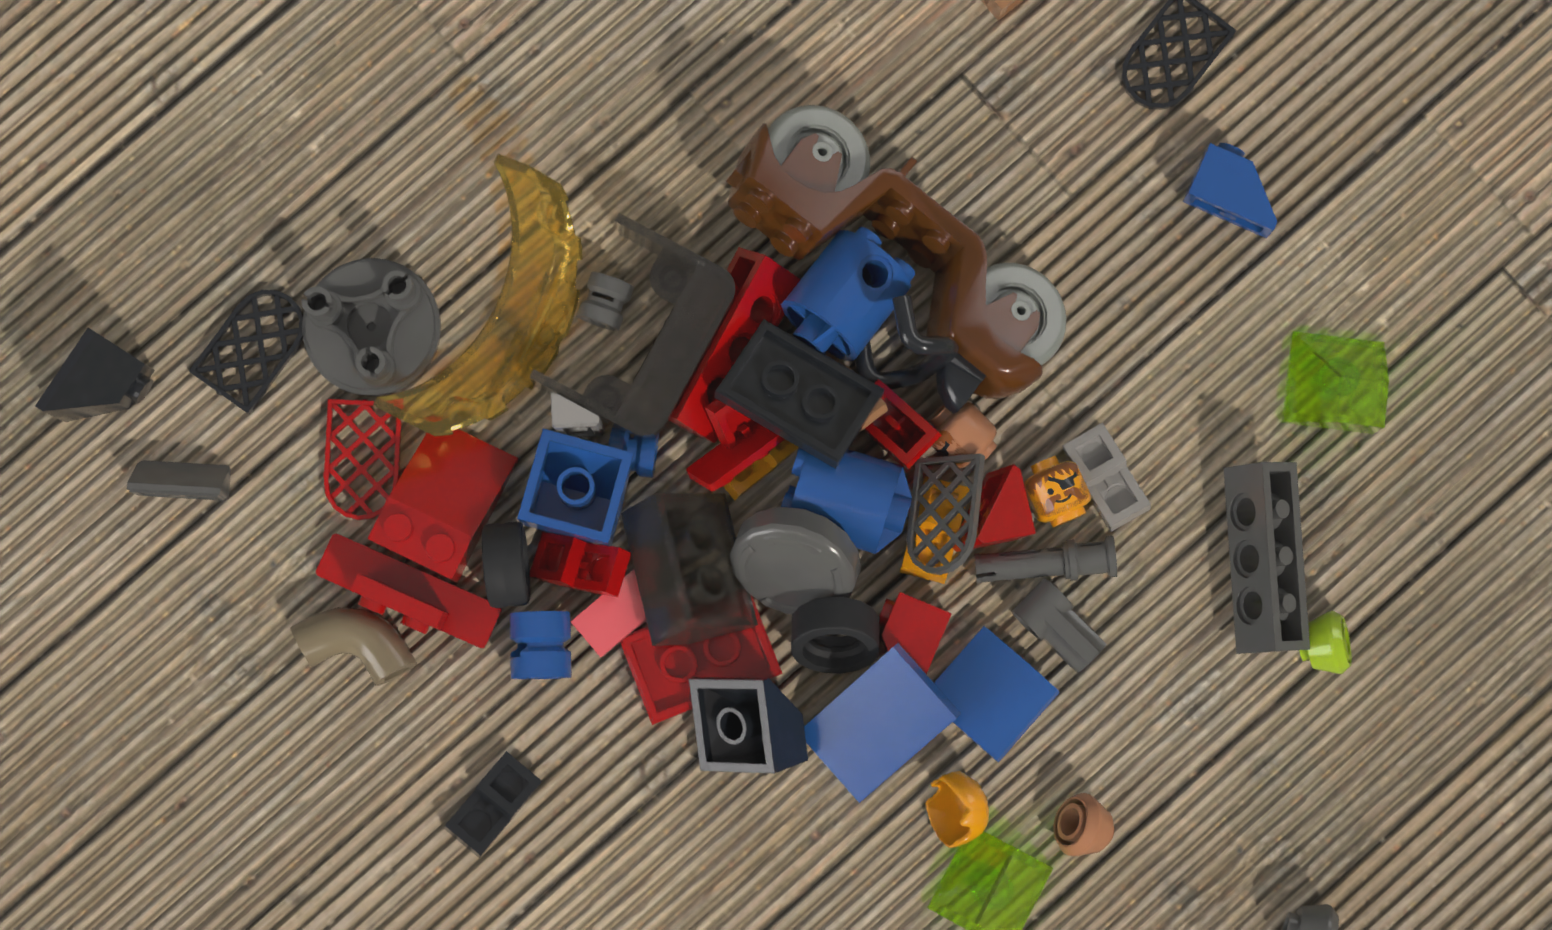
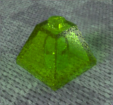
M1292 331L1282 423L1374 434L1385 427L1389 388L1385 343Z

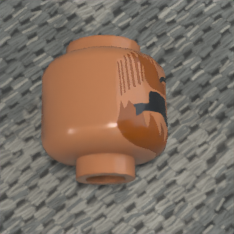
M967 401L955 414H952L943 404L929 419L934 425L933 427L942 435L932 445L941 457L981 453L985 456L986 460L997 447V444L993 441L997 434L995 426L971 401ZM971 462L955 464L959 468H964L968 466Z

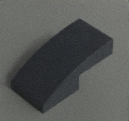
M506 751L476 786L475 791L446 823L444 829L478 858H481L536 791L542 780Z

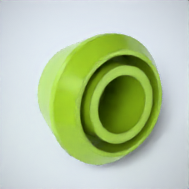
M1332 610L1308 622L1310 650L1299 651L1302 661L1310 660L1313 669L1343 674L1352 665L1350 637L1344 616Z

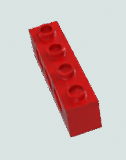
M738 247L651 410L688 433L715 443L718 437L705 407L716 400L714 398L716 389L763 319L778 327L784 316L781 304L801 279L768 256Z

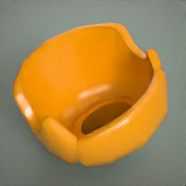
M961 771L944 774L931 782V786L938 787V790L925 804L931 826L939 840L948 848H954L967 844L979 837L986 829L989 819L987 796L979 783Z

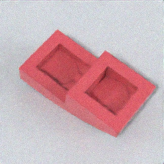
M642 562L624 577L618 597L601 595L571 621V624L602 658L673 597Z

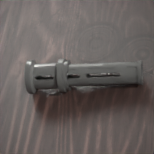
M1106 536L1104 541L1076 543L1074 539H1069L1066 542H1062V547L974 554L977 584L999 580L1065 575V579H1070V581H1077L1081 575L1107 573L1110 578L1117 577L1114 536Z

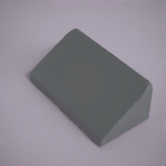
M143 460L137 463L127 482V490L138 496L226 501V499H229L231 469L227 465Z

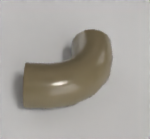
M337 607L312 615L290 627L295 641L312 668L335 655L342 653L352 654L362 661L375 686H379L403 675L417 664L408 645L388 621L365 609Z

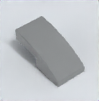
M1103 423L1062 445L1069 461H1073L1078 465L1091 493V500L1110 532L1151 509L1149 500L1127 467V460Z

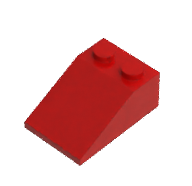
M435 418L388 496L367 539L458 583L482 535L483 526L487 525L519 458Z

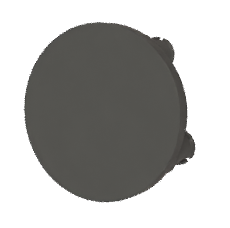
M379 258L354 260L335 268L317 286L309 288L304 293L307 300L302 299L304 309L302 334L307 354L319 373L333 385L344 391L363 396H381L397 392L416 381L430 366L436 355L441 337V317L437 302L424 281L413 271L399 263Z

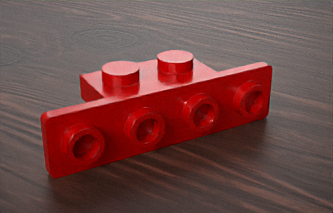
M716 399L707 405L705 409L720 444L690 465L686 471L690 479L710 491H716L720 487L729 484L736 475L756 460H760L768 455L771 449L785 439Z
M337 533L331 536L316 569L317 576L361 595L358 602L360 606L384 615L388 607L404 614L400 623L423 634H427L431 626L481 649L487 646L502 612V607H490L488 600Z

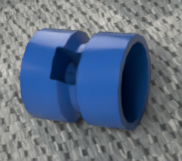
M526 611L510 613V639L516 642L518 647L510 653L511 679L572 678L571 651L564 648V642L571 638V612Z

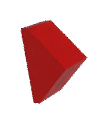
M878 379L874 384L885 389L881 399L886 403L888 411L863 430L895 462L909 469L942 435Z
M1012 464L987 473L982 482L977 537L973 549L1007 543L1036 534L1021 469ZM965 519L963 520L959 530L967 522ZM968 532L960 539L964 545ZM956 544L952 547L956 552L961 551Z

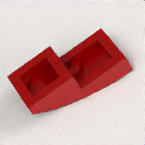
M542 532L529 576L568 588L618 597L631 552L620 547L587 543L573 536Z

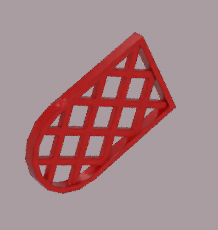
M328 399L325 465L323 472L326 497L332 507L347 518L361 521L379 516L383 507L373 512L365 501L376 491L387 500L389 494L382 486L393 477V490L400 478L402 402L369 401L367 399ZM338 405H356L359 407L350 416H347ZM370 406L392 408L380 418ZM334 409L344 421L332 431ZM364 410L376 421L365 433L353 423V420ZM397 412L395 434L385 422ZM349 425L359 438L346 449L335 436ZM381 426L392 439L378 450L368 437ZM333 442L342 453L330 463L331 443ZM364 442L374 452V455L361 465L351 453ZM395 444L393 466L383 454ZM347 457L358 470L344 481L334 468ZM380 459L390 471L377 482L366 470L376 460ZM330 474L341 484L332 493L329 483ZM363 474L373 487L360 498L349 485ZM343 490H346L356 501L346 511L340 508L334 500ZM360 506L367 513L365 515L352 514Z

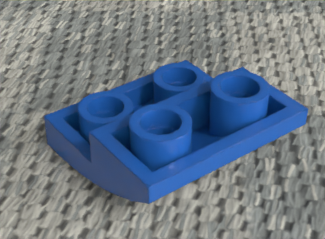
M985 626L982 627L934 682L961 713L953 723L998 763L1060 693L1046 678Z

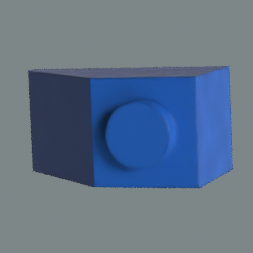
M1210 143L1202 155L1182 202L1267 238L1274 231L1277 219L1253 161L1244 158L1245 153L1233 145L1219 143L1216 146Z

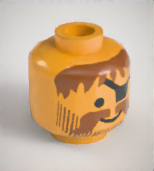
M1055 455L1030 466L1034 475L1024 481L1028 502L1038 521L1050 522L1054 528L1086 514L1084 506L1090 502L1091 493L1075 462L1065 461L1059 463Z

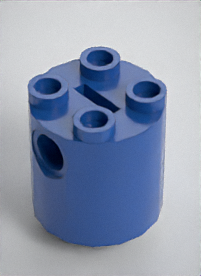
M859 227L855 233L849 230H840L781 304L783 313L796 328L792 335L823 354L828 351L844 361H854L894 310L892 299L897 296L906 295L911 288L910 281L916 275L915 271L904 260L897 257L892 258L880 248L882 242L871 230L865 227Z
M799 448L791 472L792 475L799 477L797 487L789 486L781 507L806 509L825 516L848 534L857 549L873 554L878 553L902 533L912 501L903 466L848 450L835 469Z

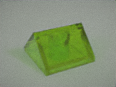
M983 832L973 841L958 846L927 908L966 930H1022L1053 868L1018 848Z

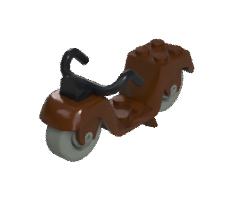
M804 105L781 114L769 128H767L766 123H763L738 158L736 169L726 180L732 186L728 204L734 210V215L741 223L750 228H757L770 238L772 246L782 255L802 260L833 238L840 230H844L864 216L872 222V227L878 234L884 238L895 240L908 251L909 257L917 265L923 268H930L935 272L926 336H922L917 331L911 296L902 295L892 299L897 331L901 342L908 350L916 354L926 355L927 357L918 364L905 369L879 372L874 366L871 343L869 341L855 359L856 370L859 375L873 383L880 379L892 390L921 383L937 373V391L944 406L952 414L957 413L972 394L986 399L1005 398L1022 392L1040 379L1043 374L1042 365L1054 356L1062 344L1066 332L1067 319L1063 300L1056 287L1046 276L1029 266L1019 263H999L987 267L986 249L979 235L905 177L917 162L914 157L908 159L898 171L892 168H884L869 176L870 154L867 143L857 126L842 113L824 106Z

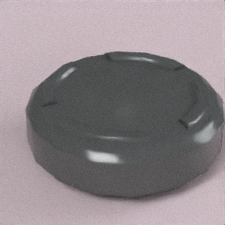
M776 507L756 512L741 524L730 553L733 574L743 588L765 606L786 614H793L799 606L814 599L824 597L850 598L861 569L859 551L844 530L825 516L799 508Z

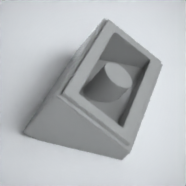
M551 392L552 426L556 432L573 437L603 436L605 434V427L598 415L555 392Z

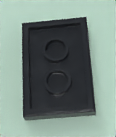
M763 319L716 389L714 398L836 469L879 403L885 389Z

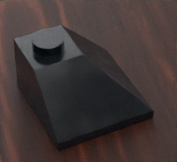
M87 328L35 407L64 422L126 410L131 407L134 401L140 403L146 397L152 387L153 380L150 377L155 370L92 329Z
M694 677L689 679L700 771L775 774L808 761L803 714L769 678Z

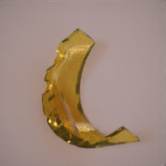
M497 154L494 164L501 176L508 197L512 239L506 278L493 312L472 344L445 370L409 390L392 395L379 396L373 406L434 436L451 435L453 430L470 426L483 419L491 421L508 411L509 409L506 405L515 399L525 388L532 390L557 357L560 342L568 335L578 305L580 290L576 289L575 286L577 261L583 260L581 238L575 235L572 218L566 203L569 198L560 183L533 167L501 154Z

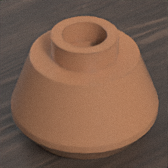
M1078 793L1063 802L1058 809L1054 819L1053 832L1055 840L1063 853L1069 856H1082L1098 853L1111 842L1114 836V823L1111 813L1094 796L1087 793Z

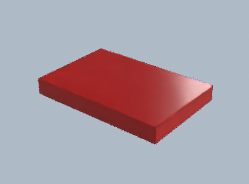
M745 589L634 631L620 642L652 725L692 710L689 679L691 678L771 679L783 674L754 599Z

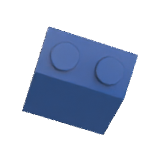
M542 429L517 519L528 527L558 535L573 536L587 543L612 546L624 503L634 453Z

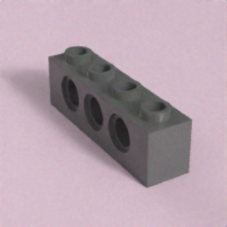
M1258 462L1225 467L1223 469L1236 654L1310 650L1297 462Z

